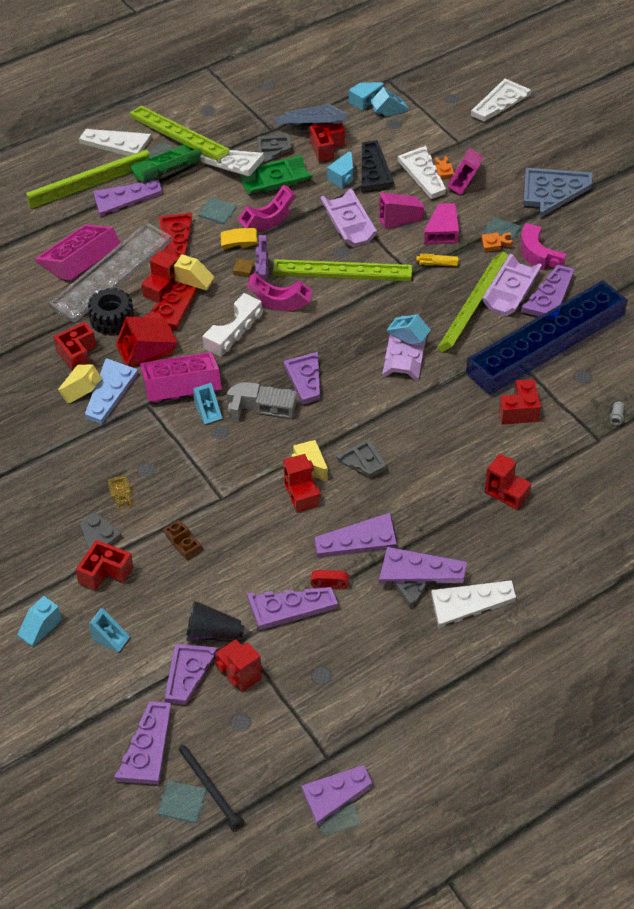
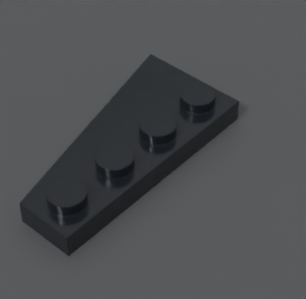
M378 140L362 142L361 192L393 187L394 181Z

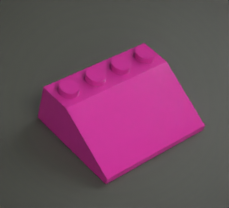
M85 224L34 259L38 264L60 279L72 281L78 278L81 272L91 269L94 263L101 262L107 254L114 253L117 250L116 248L121 246V243L113 227Z
M212 352L140 363L148 401L160 402L167 398L179 399L185 395L194 396L193 388L212 383L214 393L217 390H222L219 368Z

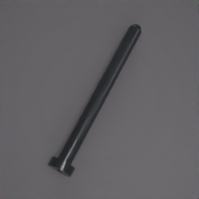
M180 746L179 752L229 820V828L232 831L239 829L244 824V819L240 815L236 816L187 746Z

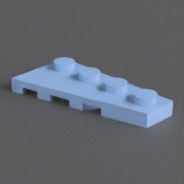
M107 358L100 372L102 379L94 388L85 412L86 419L101 425L138 376V369Z

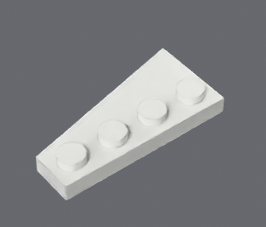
M504 79L471 110V116L486 121L530 96L532 90Z
M86 129L80 136L79 142L83 145L130 156L145 149L151 140V134Z
M426 146L398 156V162L430 199L446 193V188L440 175L437 174V169L432 163L431 156L428 155Z
M229 150L230 154L220 161H216L204 154L200 157L202 163L250 176L265 159L264 153Z
M512 580L431 590L438 628L445 627L447 623L453 621L454 623L462 621L464 617L470 615H479L484 610H493L516 601Z

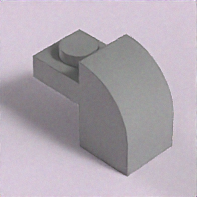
M238 383L228 390L227 405L228 413L231 414V421L239 422L242 408L256 410L255 403L260 390L259 384Z

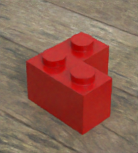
M330 122L309 126L310 144L318 162L334 159V148L345 146V129L342 123L332 124Z
M161 250L151 257V274L141 284L143 297L160 303L163 300V296L173 289V285L177 282L175 281L174 272L177 257Z
M82 322L53 336L56 352L71 371L77 365H89L87 351L96 347L94 331L86 322Z
M516 380L514 395L500 396L499 415L501 424L539 422L541 405L535 380Z
M499 453L487 468L484 493L518 510L530 496L531 483L515 475L516 462Z
M306 454L283 459L284 486L296 513L319 507V498H321L319 488L314 486V477L312 475L314 471L313 463L311 460L308 461Z
M95 540L75 569L78 584L97 590L105 576L124 582L133 569L132 554Z
M234 640L216 652L215 665L221 673L224 672L228 676L230 684L233 687H237L241 692L262 679L261 656L248 642L241 645L237 640Z

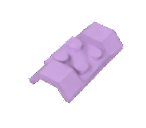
M348 189L344 196L338 199L328 200L324 196L320 197L336 230L351 247L368 244L377 234V230L352 189Z
M509 254L483 296L482 300L488 309L504 316L515 312L533 285L537 274L542 268V264L529 267L518 263L514 255Z
M390 334L382 377H387L392 372L409 374L414 381H418L426 340L420 344H409Z

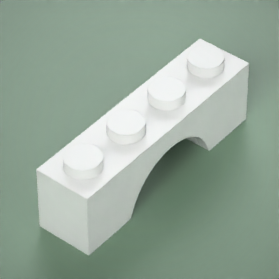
M243 293L234 303L236 320L228 325H213L202 336L203 348L222 357L231 349L236 341L240 340L242 334L249 330L252 324L262 316V301Z

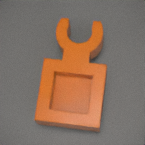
M444 156L443 161L436 157L435 167L441 180L451 179L454 171L452 164L448 163L447 156Z
M498 232L481 235L484 252L501 250V246H513V241L507 240L511 239V233H504L502 236H499Z

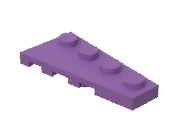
M159 180L93 191L100 218L104 217L105 213L111 211L112 213L118 212L119 208L128 206V208L134 206L138 201L145 202L162 196Z
M557 265L547 276L546 281L543 284L541 283L536 293L532 294L529 297V301L523 304L521 312L555 321L572 280L574 269Z
M390 513L314 537L317 558L387 550V547L396 549V539Z
M387 547L379 584H386L389 581H396V584H405V581H417V583H425L426 581L463 583L467 562Z
M331 587L305 589L304 592L285 590V593L273 594V591L264 592L261 595L247 593V599L259 630L338 608V603Z
M149 701L139 723V728L130 742L131 745L127 754L125 753L121 767L114 776L115 782L159 785L171 703Z

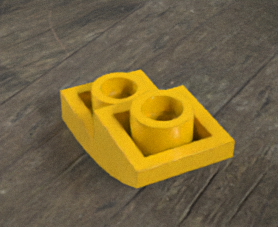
M239 228L221 232V246L223 249L240 245L243 249L258 244L256 228Z

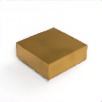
M237 258L233 275L250 277L254 261Z

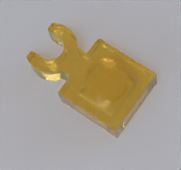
M126 475L107 479L112 499L115 498L116 506L121 508V501H127L128 506H130L131 499L129 494H131Z

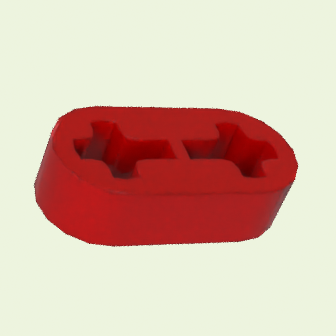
M315 570L311 573L310 584L314 588L331 587L332 589H345L349 586V574L337 570Z

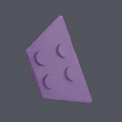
M259 235V247H256V274L268 282L269 255L266 235Z

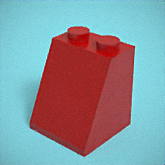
M126 317L115 344L124 364L129 367L139 366L140 363L171 356L177 346V340L166 318Z

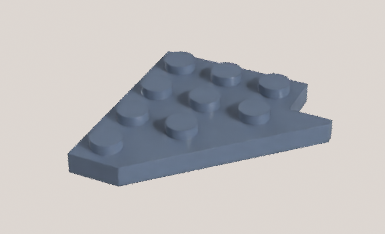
M331 104L284 112L283 116L274 118L275 124L293 123L294 125H299L303 123L320 124L322 122L337 124L346 119V113Z
M526 168L523 206L540 207V217L591 189L592 173Z

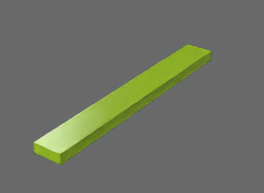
M139 106L130 112L132 119L194 150L200 148L202 154L216 161H220L230 154L229 148L143 106Z
M146 149L27 192L28 206L32 209L131 173L130 166L149 159V152Z
M505 252L492 259L437 348L439 351L444 352L454 345L506 261L508 255Z
M274 259L273 276L411 281L412 265Z

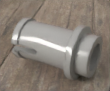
M615 402L613 404L612 413L609 416L612 425L618 426L624 421L623 412L625 405L622 402Z

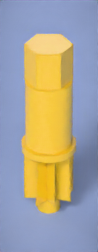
M421 253L420 256H416V261H419V265L458 266V257Z

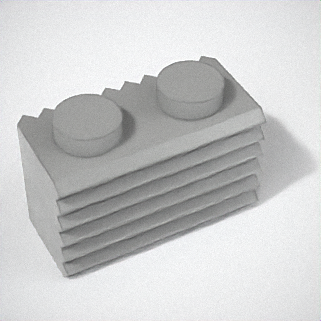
M261 386L255 403L256 413L293 418L297 405V392L290 389L282 390L270 386Z

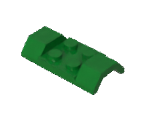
M182 145L130 166V169L136 180L145 182L158 177V172H166L170 167H178L183 164L188 165L200 160L201 149L198 148L191 151L188 146Z
M302 155L259 165L250 176L240 174L242 185L247 195L279 189L283 185H295L313 178L312 173L308 174Z

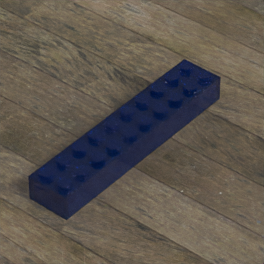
M602 280L467 358L466 374L491 395L624 316L628 300Z

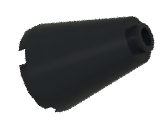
M193 601V612L190 613L186 642L238 640V637L243 636L244 625H241V620L201 602Z

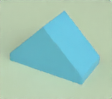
M212 383L193 388L195 407L203 423L207 424L222 419Z
M103 608L98 611L89 623L92 640L115 652H119L130 638L129 634Z

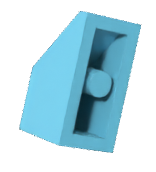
M384 83L357 84L349 90V103L362 111L372 105L371 100L384 87Z
M384 87L371 100L374 111L379 115L382 113L386 117L409 110L403 99Z
M347 152L327 167V180L341 189L353 181L351 152Z
M417 314L395 318L386 331L409 344H420L426 340L427 334L431 329Z
M43 596L28 610L17 636L33 648L62 621L59 606Z

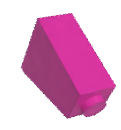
M469 148L461 159L447 187L461 195L478 170L483 156Z
M380 193L379 220L384 229L422 220L425 209L423 203H420L417 197Z
M455 203L438 204L424 230V245L458 244L459 228Z

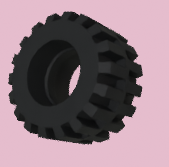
M106 288V290H99V293H94L93 297H90L87 305L91 326L97 332L101 331V334H119L126 317H134L132 299L127 292L124 293V290Z

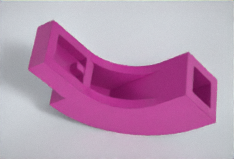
M283 185L272 202L267 206L259 209L246 206L238 221L244 228H256L257 232L270 229L281 223L291 213L289 206L296 195L288 186Z
M525 223L520 243V250L524 259L532 266L542 264L540 270L543 271L546 266L550 268H555L557 265L565 266L567 254L545 248L540 244L542 227Z
M256 273L250 276L247 287L252 293L257 295L256 299L262 301V306L278 311H292L302 308L310 303L312 289L300 280L289 287L281 288L269 284Z

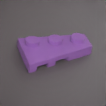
M318 352L284 361V368L302 405L320 400Z
M175 644L165 694V703L187 705L217 652L216 647Z
M362 765L302 785V792L317 827L329 815L339 812L343 805L353 802L371 789L372 781L365 766Z

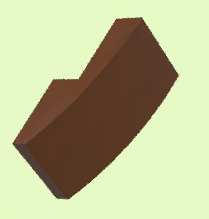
M180 520L162 529L171 544L186 560L203 551L202 544L191 535L189 528Z

